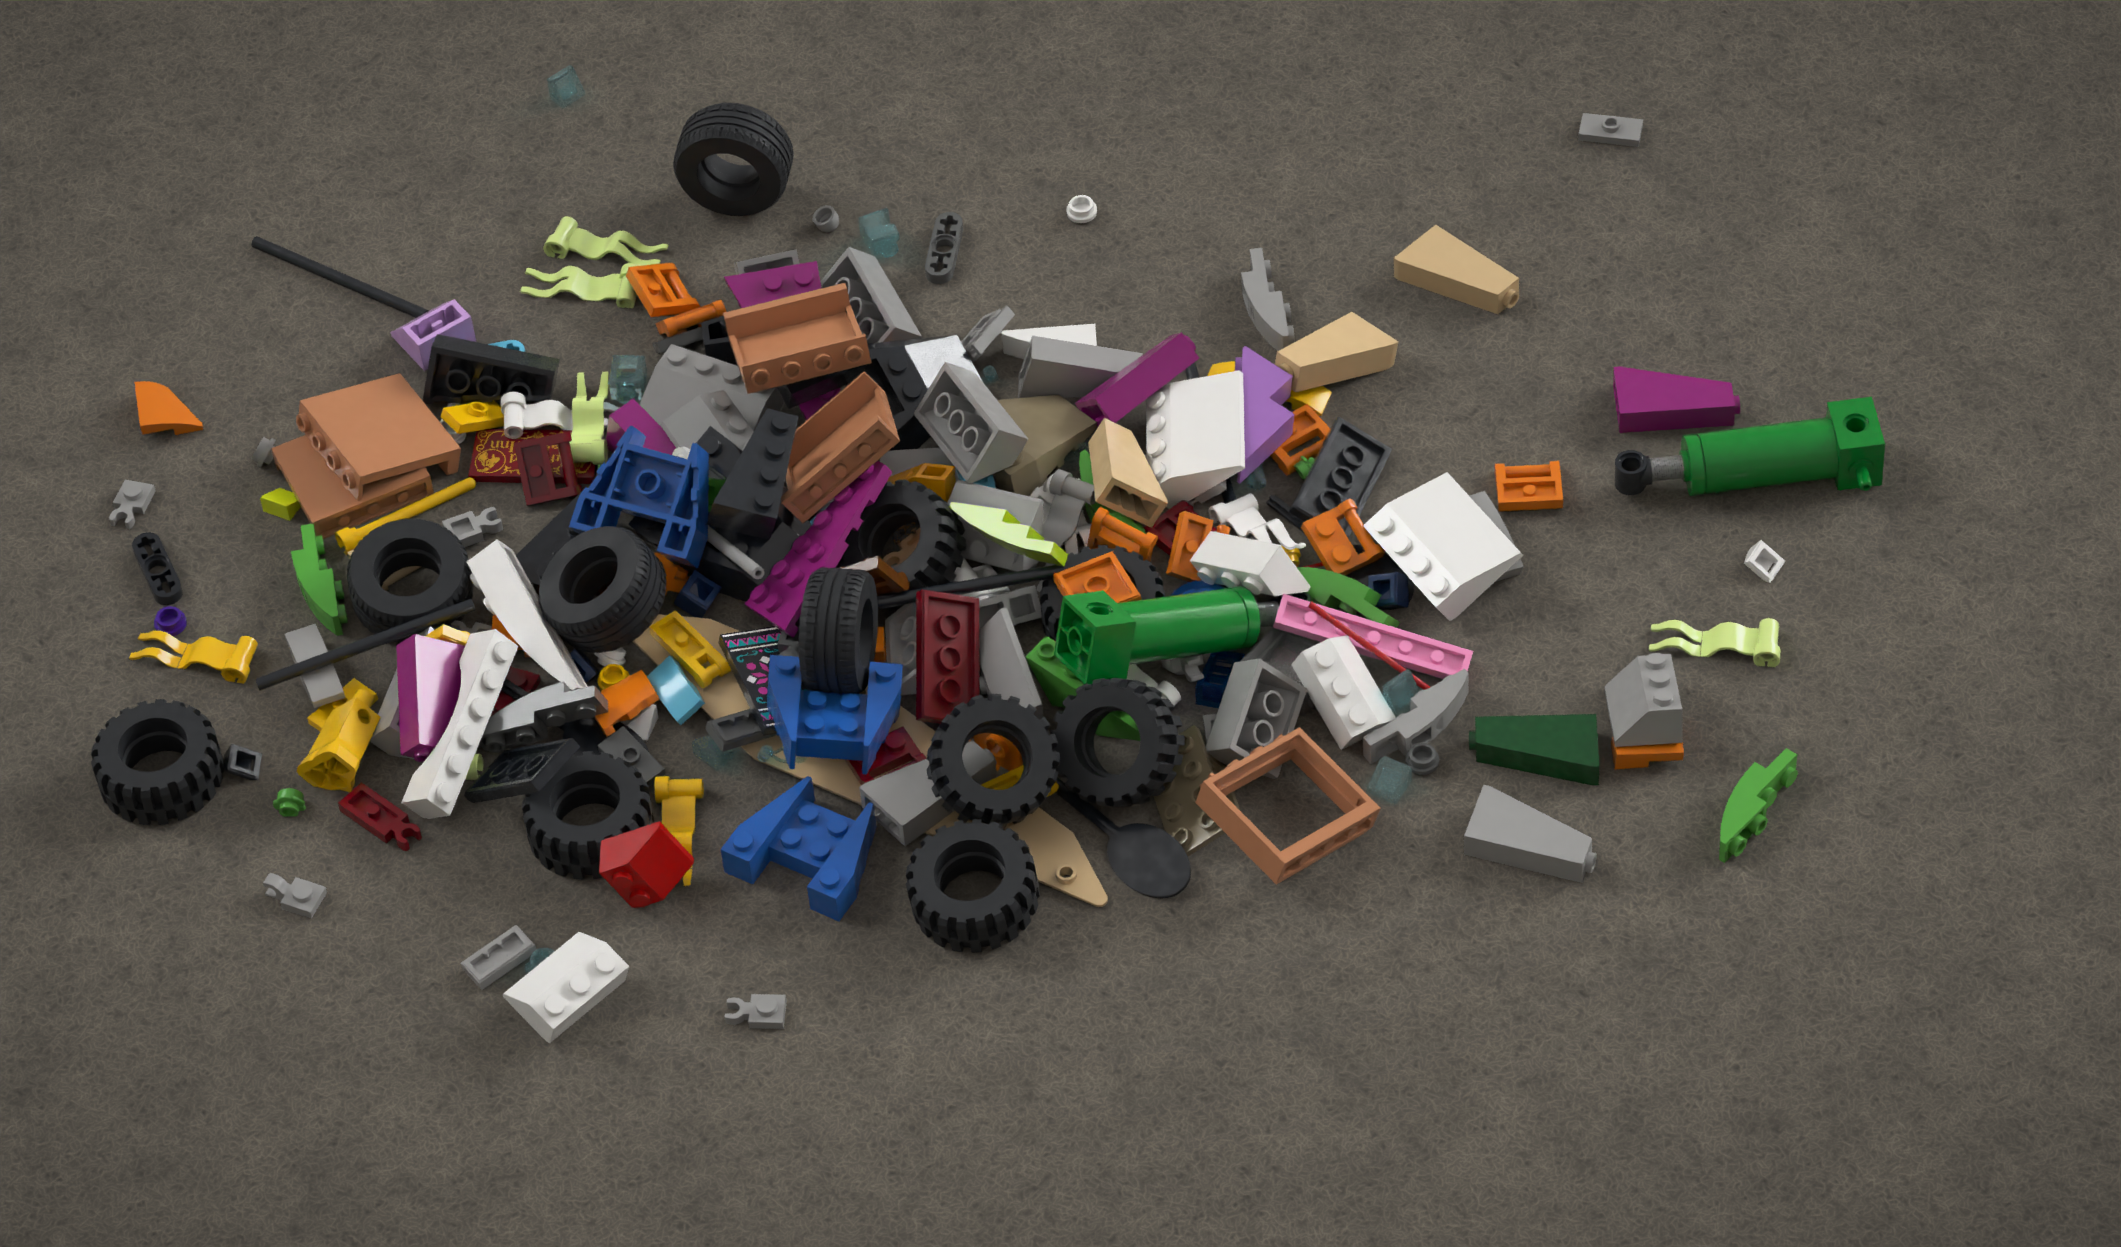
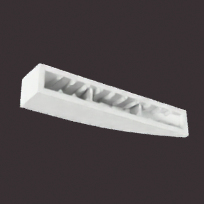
M496 539L468 560L467 564L472 571L470 579L480 591H483L486 597L483 599L484 605L493 615L498 617L505 629L521 648L550 675L560 682H565L571 690L588 687L559 633L543 617L539 605V597L514 551Z

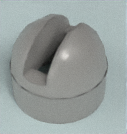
M822 206L813 214V222L822 232H833L839 225V216L832 206Z

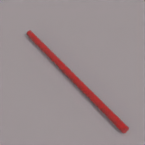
M1312 601L1308 605L1310 609L1423 690L1430 688L1425 682Z

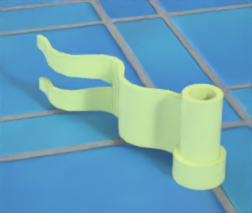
M565 216L561 219L554 234L550 235L546 240L543 250L549 257H555V253L560 254L557 257L560 259H564L569 250L593 260H599L608 253H616L628 263L643 266L660 264L661 261L658 259L641 260L635 257L622 243H626L640 253H655L660 250H667L669 245L647 246L640 243L632 234L626 231H617L610 237L601 238L587 230L578 228V223L575 219Z
M627 263L622 266L620 274H610L604 277L591 276L575 266H566L553 274L526 268L525 274L531 275L540 281L549 283L561 281L553 288L547 290L522 286L520 293L533 297L552 298L559 292L567 291L582 300L603 301L606 299H617L616 304L618 307L633 308L637 294L628 281L626 274L629 267L640 265Z
M609 371L602 372L598 394L596 397H591L590 401H587L584 372L577 373V395L572 401V441L569 442L574 463L593 462V465L606 464L608 461L606 439L602 440V437L604 435V400L608 398Z
M1771 618L1761 620L1759 628H1748L1737 623L1725 622L1718 624L1709 631H1703V633L1679 620H1668L1651 625V631L1653 632L1677 630L1685 634L1692 641L1701 643L1702 639V645H1694L1683 638L1672 637L1656 644H1650V652L1675 647L1682 649L1691 656L1700 657L1701 651V657H1710L1720 650L1729 649L1744 655L1753 656V661L1757 666H1765V661H1768L1767 667H1776L1780 663L1781 650L1778 646L1779 623Z

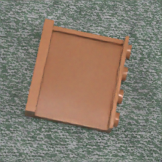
M845 283L723 313L728 339L747 394L871 363L866 335L861 333L850 304Z
M865 371L795 431L786 473L788 491L781 496V503L802 523L806 522L900 442L886 393Z
M401 373L300 400L299 414L296 416L299 430L305 433L312 442L313 448L320 452L330 470L338 475L344 488L349 490L357 501L362 500L363 485L434 464H438L446 475L458 472L460 446Z
M306 435L271 448L277 470L282 471L310 524H314L316 536L322 535L323 539L335 535V532L345 527L350 529L434 494L430 474L424 467L364 484L362 500L357 501L353 494L344 488L338 475L330 470L324 457L313 448L312 442Z

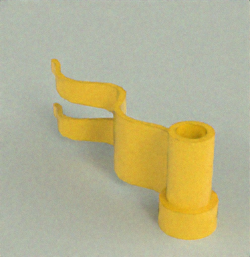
M151 631L140 633L138 640H158L175 653L182 654V659L155 647L131 653L129 659L136 660L142 657H152L168 667L186 669L193 663H201L220 670L222 677L226 681L235 682L237 677L236 683L244 684L250 673L249 665L258 643L250 636H241L237 645L228 644L216 638L206 636L187 645V643L179 641L167 632Z
M669 776L655 777L656 803H662V824L692 855V836L695 832L696 799L704 797L703 778L670 780ZM689 869L683 876L684 886H691L692 869Z

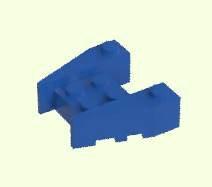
M629 426L616 444L618 446L606 464L603 463L596 472L598 475L588 488L585 487L580 494L569 527L578 534L593 528L616 527L621 512L664 523L665 527L657 552L670 561L698 568L708 539V525L706 524L708 521L709 453L697 443H692L687 459L644 448L646 436L634 426Z
M770 655L767 708L769 714L774 719L777 736H780L783 752L789 768L795 769L796 756L863 761L862 774H867L876 759L879 747L889 735V729L893 723H896L900 715L903 664L870 662L867 694H837L834 692L802 690L799 657Z
M807 776L735 829L720 849L725 873L750 884H754L770 861L812 878L807 886L810 909L840 921L857 898L860 881L866 867L867 856L877 827L874 804L869 802L856 820L847 818L814 804L812 778Z

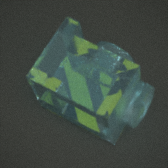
M887 208L858 218L861 238L872 256H875L878 260L883 257H892L898 252L899 247L896 241L900 240L899 233L895 224H890Z
M613 355L608 381L611 400H617L621 404H626L631 399H642L648 376L645 356ZM622 369H636V371L623 372Z

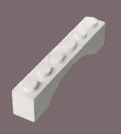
M496 629L470 634L459 660L461 687L454 713L436 747L412 775L401 802L422 818L432 819L451 815L518 649V645Z

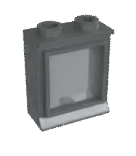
M1272 627L1241 661L1261 659L1303 686L1291 664L1302 651L1316 644L1302 636ZM1307 692L1299 713L1302 716H1305L1311 709H1317Z

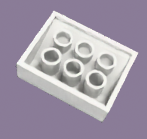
M1239 370L1172 382L1157 390L1146 399V459L1168 500L1167 508H1172L1182 500L1188 502L1245 469L1243 373Z
M1448 472L1387 503L1363 525L1449 621L1459 616L1523 556Z

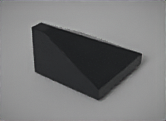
M231 744L223 758L225 771L249 780L259 779L262 753Z

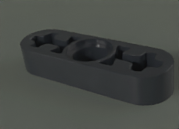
M151 532L138 535L132 542V548L155 601L161 605L177 603L182 598L183 590L159 536ZM149 545L152 547L153 555L148 556L143 546ZM155 566L166 567L161 573H150V570ZM167 581L168 587L172 591L166 593L161 583Z

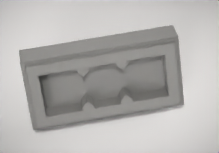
M1583 113L1578 140L1639 147L1643 119Z
M515 925L462 961L461 966L476 985L483 990L534 955L537 949L535 944Z

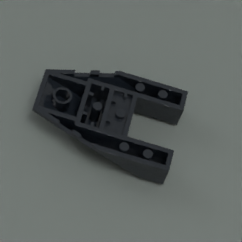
M958 335L870 343L868 344L871 358L870 364L778 386L777 388L788 409H791L844 385H849L865 371L886 393L900 442L889 450L894 451L919 449L931 437L913 413L945 362L974 371L980 379L981 377Z
M710 426L696 443L709 453V470L719 478L726 480L740 457L742 450ZM785 486L783 487L782 495L788 491ZM780 501L777 519L770 540L718 527L714 529L764 569V576L761 579L753 578L708 541L706 542L698 568L672 562L687 570L689 576L692 575L694 570L698 571L722 587L719 593L747 602L754 588L765 581L771 574L773 566L788 554L795 540L804 535L811 527L809 520L802 523ZM635 516L628 525L640 538L657 550L665 524Z

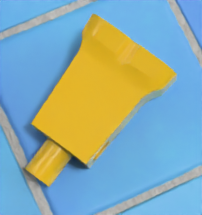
M359 689L352 700L331 711L309 754L297 767L298 775L313 787L347 792L352 791L360 761L381 718L370 709L375 699L371 692Z

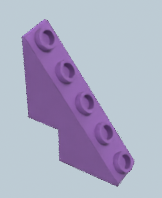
M1246 346L1242 349V357H1235L1234 370H1239L1243 373L1245 469L1237 474V482L1239 484L1292 435L1294 413L1281 406L1291 396L1293 376Z

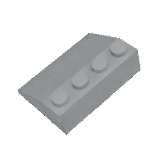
M671 344L656 364L639 405L661 426L662 421L698 395L725 390L754 432L767 408L780 411L784 405V400L777 387L747 394L738 366Z

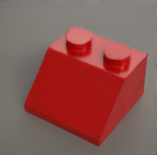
M660 821L601 841L599 874L632 908L645 907L664 900L694 864L692 855Z

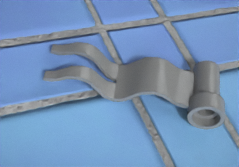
M1058 469L1053 474L1049 485L1050 493L1055 496L1052 500L1048 517L1043 524L1044 541L1055 542L1061 548L1075 533L1085 503L1093 505L1096 500L1093 484L1073 478L1071 473ZM1046 563L1045 566H1050V565H1055V564ZM1035 564L1034 566H1032V567L1029 568V569L1035 568V567L1037 566V564ZM1043 580L1039 582L1036 591H1041Z

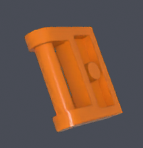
M662 263L628 268L626 277L650 317L682 314L701 307L698 301L690 296L680 280L679 271L675 264Z
M720 299L656 323V327L660 335L666 333L668 337H672L686 332L688 327L696 324L698 327H701L702 322L723 316L726 309Z
M1308 404L1292 412L1294 413L1292 435L1270 455L1286 476L1296 472L1294 465L1301 460V456L1306 457V459L1317 456L1330 430L1329 426ZM1316 436L1321 439L1291 457L1287 454V452Z
M1549 461V464L1524 466H1505V463L1495 464L1498 511L1563 508L1559 461Z
M1353 499L1345 500L1337 507L1303 522L1301 527L1326 570L1342 575H1347L1371 564L1385 554L1381 545L1374 542L1369 532L1363 526L1364 524L1356 512L1357 506ZM1346 519L1365 550L1363 553L1358 554L1339 524V520Z
M1099 507L1092 519L1087 547L1097 549L1098 545H1107L1108 548L1115 549L1116 546L1126 548L1128 553L1134 551L1142 555L1143 561L1146 559L1151 561L1153 548L1158 536L1150 532L1145 534L1109 515L1110 511Z

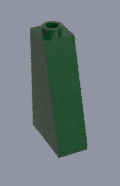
M1596 714L1475 717V730H1469V750H1476V762L1587 785H1599L1600 766Z

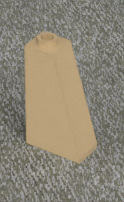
M1437 225L1433 226L1394 257V277L1396 279L1495 314H1499L1505 308H1512L1519 299V278Z
M1350 312L1277 351L1275 365L1293 376L1291 390L1299 392L1389 369L1395 362L1398 341L1360 316Z
M1104 418L1088 442L1095 500L1101 505L1152 528L1167 506L1168 500L1133 432Z

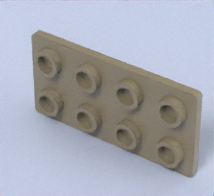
M1195 725L1179 734L1184 735L1185 745H1179L1178 754L1183 755L1181 765H1174L1173 771L1177 775L1172 783L1165 782L1163 784L1165 790L1160 795L1154 796L1164 830L1181 844L1187 856L1192 855L1225 833L1195 803L1200 791L1199 785L1208 779L1209 774H1217L1226 768L1225 765L1206 751L1200 730ZM1234 791L1226 795L1240 810Z

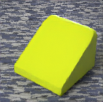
M282 488L268 492L260 498L264 512L289 521L301 507L294 493Z

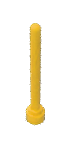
M471 477L466 478L358 529L355 527L351 529L345 527L335 532L337 544L340 548L344 546V553L348 555V552L353 550L360 540L375 528L391 521L410 519L474 489L476 481Z

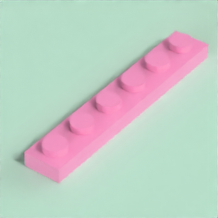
M1283 594L1273 628L1319 642L1328 638L1348 636L1308 607L1309 601ZM1316 604L1402 667L1441 679L1454 675L1463 669L1468 672L1473 654L1471 650ZM1349 637L1358 654L1381 660Z

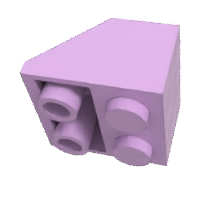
M455 299L437 306L391 332V336L424 371L428 369L431 347L437 334L476 342L471 316Z

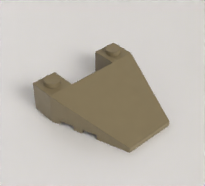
M1060 395L997 400L1028 438L1022 452L1018 455L1013 465L994 473L997 488L1030 496L1036 487H1041L1044 484L1047 476L1054 469L1058 470L1064 465L1065 456L1071 450L1076 451L1098 427L1097 422Z

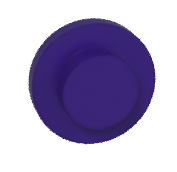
M173 606L160 609L154 620L156 631L167 632L171 636L180 634L187 625L185 614Z

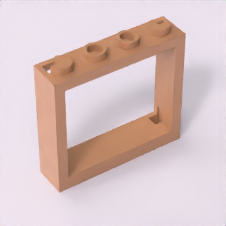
M1300 727L1285 736L1280 734L1272 743L1265 747L1259 746L1255 748L1249 756L1240 761L1238 759L1233 760L1219 773L1209 774L1208 779L1199 785L1200 791L1195 802L1276 885L1367 832L1373 827L1381 809ZM1291 759L1345 815L1280 851L1226 795Z

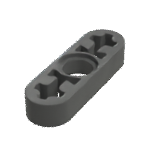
M942 213L935 220L925 263L926 278L931 283L944 284L953 277L963 234V221L957 213ZM948 224H953L950 228V234H946L945 228ZM941 246H950L952 248L948 252L937 251ZM939 262H943V269L940 272H935L938 270Z

